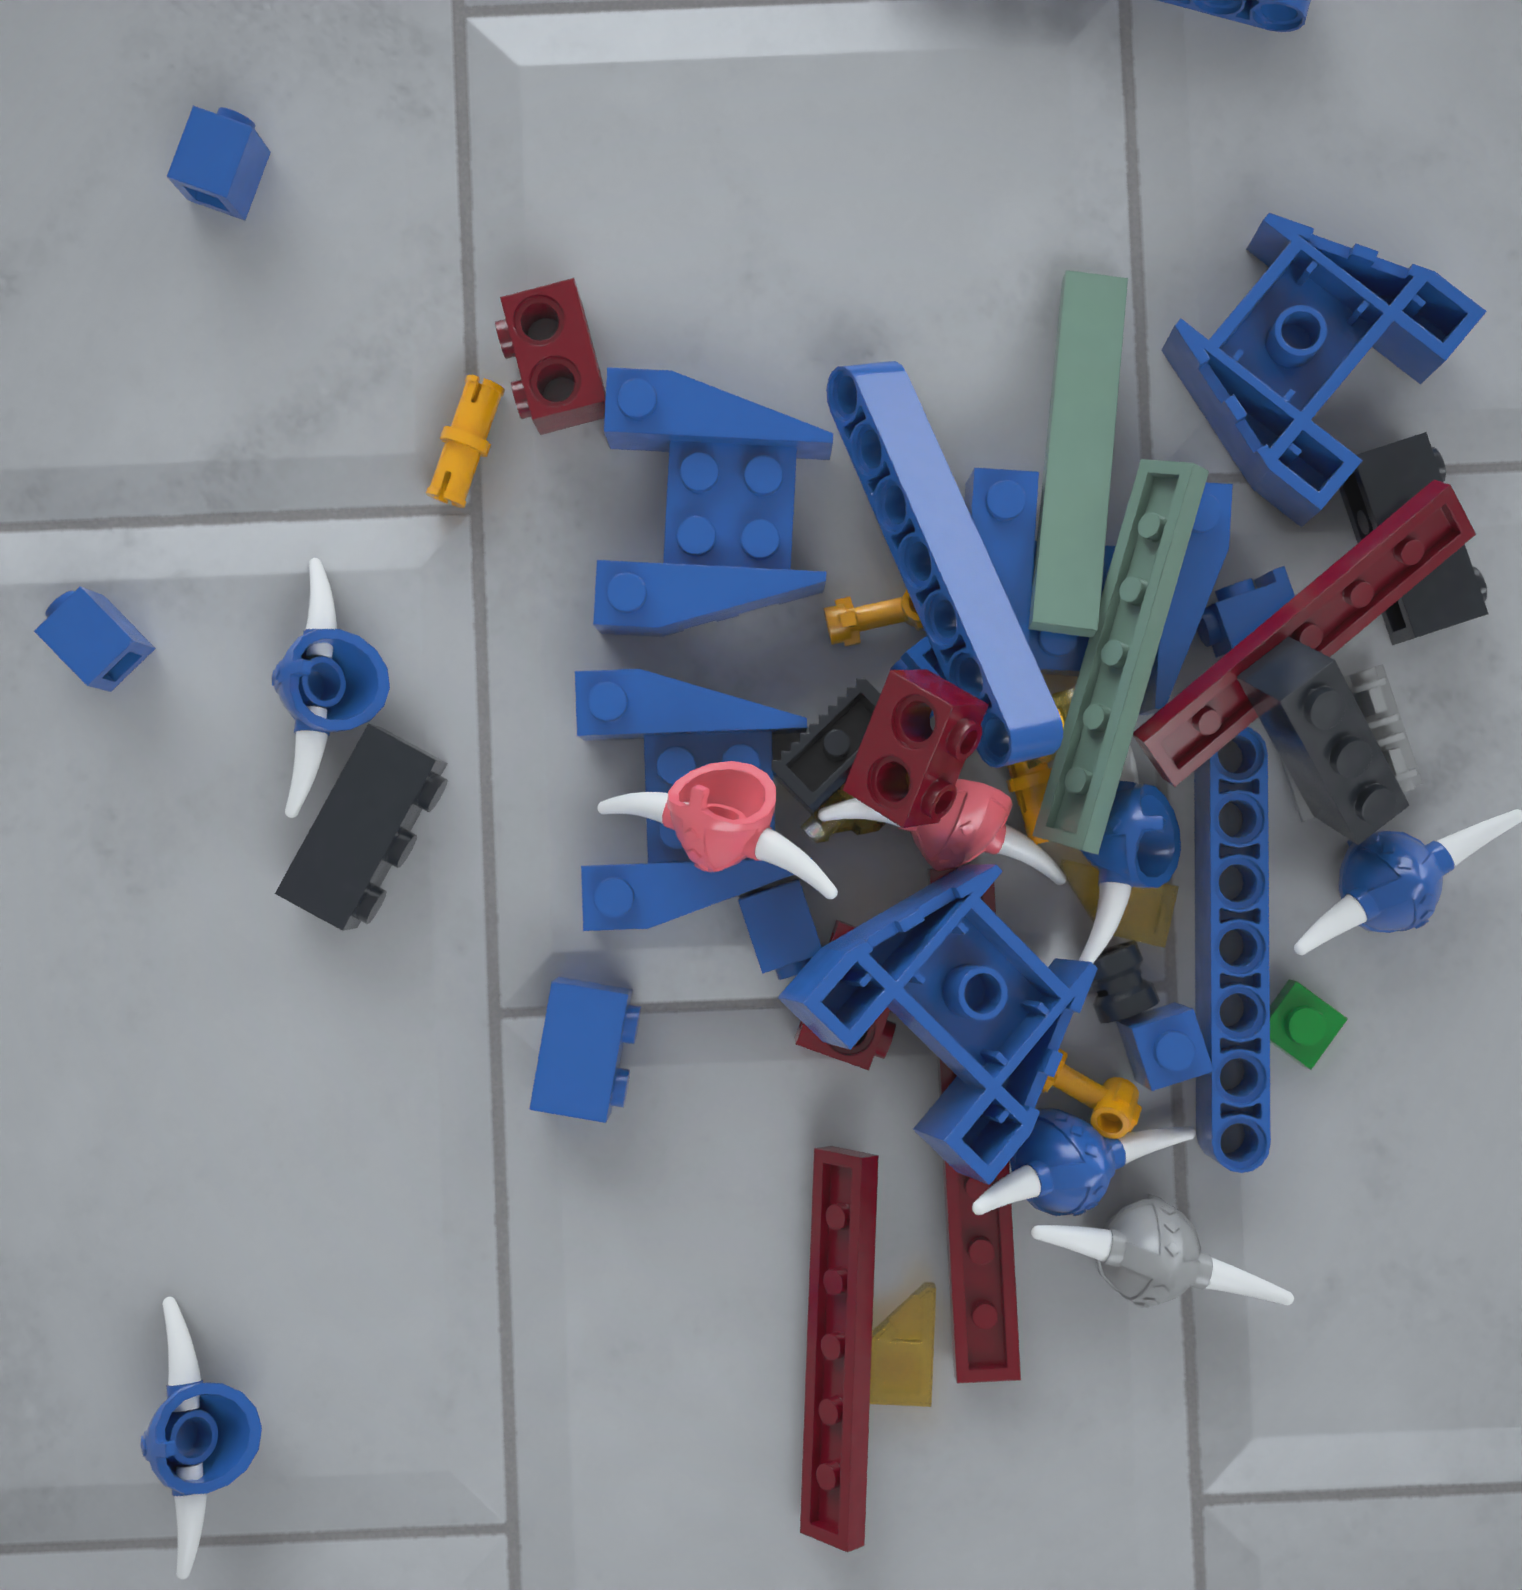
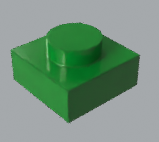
M1289 979L1270 1005V1043L1301 1066L1312 1070L1348 1018L1299 982Z

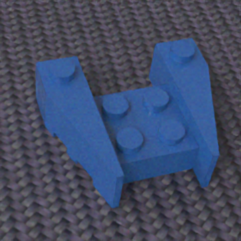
M1268 213L1246 248L1247 251L1269 267L1209 340L1180 318L1174 325L1161 351L1251 488L1297 525L1303 527L1323 509L1363 461L1311 419L1371 347L1421 385L1449 358L1487 311L1435 271L1416 264L1406 268L1378 258L1379 251L1357 243L1350 248L1314 235V228Z
M607 367L604 433L610 449L669 452L663 563L597 560L593 625L599 633L665 637L683 632L687 628L713 621H723L737 617L745 612L823 593L827 571L791 570L796 459L830 460L834 433L672 370Z
M974 467L965 483L964 501L1038 667L1044 675L1078 677L1090 637L1028 629L1037 541H1035L1039 472ZM1209 482L1205 484L1139 715L1156 713L1168 703L1229 550L1233 484ZM1105 545L1101 596L1116 546Z
M642 669L575 671L577 736L584 741L644 739L645 792L668 793L674 783L690 771L711 763L727 761L752 764L766 772L773 781L772 734L806 733L808 728L806 717ZM774 811V814H773V816H772V820H771V824H770V827H771L772 830H774V831H775V811ZM646 818L648 863L581 866L583 931L649 929L794 874L762 860L756 861L748 857L740 863L719 872L702 871L695 867L694 863L689 859L676 836L675 830L665 827L658 821Z
M997 864L962 865L820 948L777 998L821 1041L850 1050L888 1007L957 1075L913 1130L956 1172L990 1185L1032 1133L1040 1113L1039 1110L1035 1109L1047 1077L1055 1076L1063 1056L1062 1053L1058 1052L1073 1013L1081 1012L1098 968L1089 961L1055 958L1047 967L981 900V896L1003 872Z

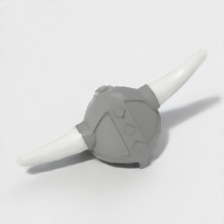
M1148 1194L1147 1199L1123 1207L1107 1221L1103 1229L1067 1225H1036L1031 1229V1235L1036 1240L1054 1244L1094 1258L1099 1274L1110 1287L1120 1293L1125 1299L1134 1302V1305L1142 1308H1149V1306H1156L1171 1301L1184 1293L1189 1287L1224 1291L1286 1306L1291 1305L1294 1301V1296L1291 1292L1212 1258L1209 1254L1201 1253V1245L1195 1227L1180 1210L1155 1195Z

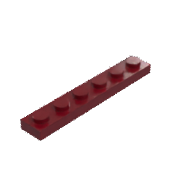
M1437 480L1431 481L1133 732V737L1165 781L1176 787L1258 718L1236 677L1288 636L1331 657L1476 535L1452 486Z
M835 1146L814 1148L800 1533L842 1551L850 1552L865 1546L879 1155Z

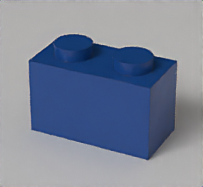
M558 977L551 981L529 1110L606 1123L612 1113L613 1106L624 1108L630 1079V1069L619 1068L623 1044H635L641 1014V1006L630 1005L633 989Z

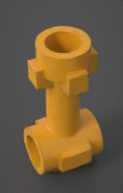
M907 589L902 597L854 607L849 596L836 599L834 606L823 608L831 645L843 642L845 647L858 645L861 643L860 632L902 622L915 627L917 631L924 630Z
M1059 1048L1058 1052L1063 1054L1055 1076L1047 1077L1042 1092H1048L1050 1087L1054 1086L1093 1109L1091 1125L1103 1137L1118 1139L1125 1136L1127 1132H1131L1136 1126L1142 1107L1138 1104L1139 1091L1131 1081L1122 1077L1109 1078L1101 1085L1066 1065L1065 1061L1068 1053Z

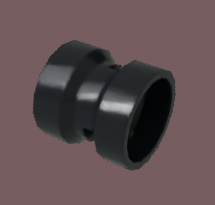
M1135 940L1105 948L1093 963L1098 968L1091 984L1093 990L1098 993L1093 1002V1007L1101 1024L1129 1018L1154 1007L1160 1002L1154 984L1141 977L1140 966L1143 957Z

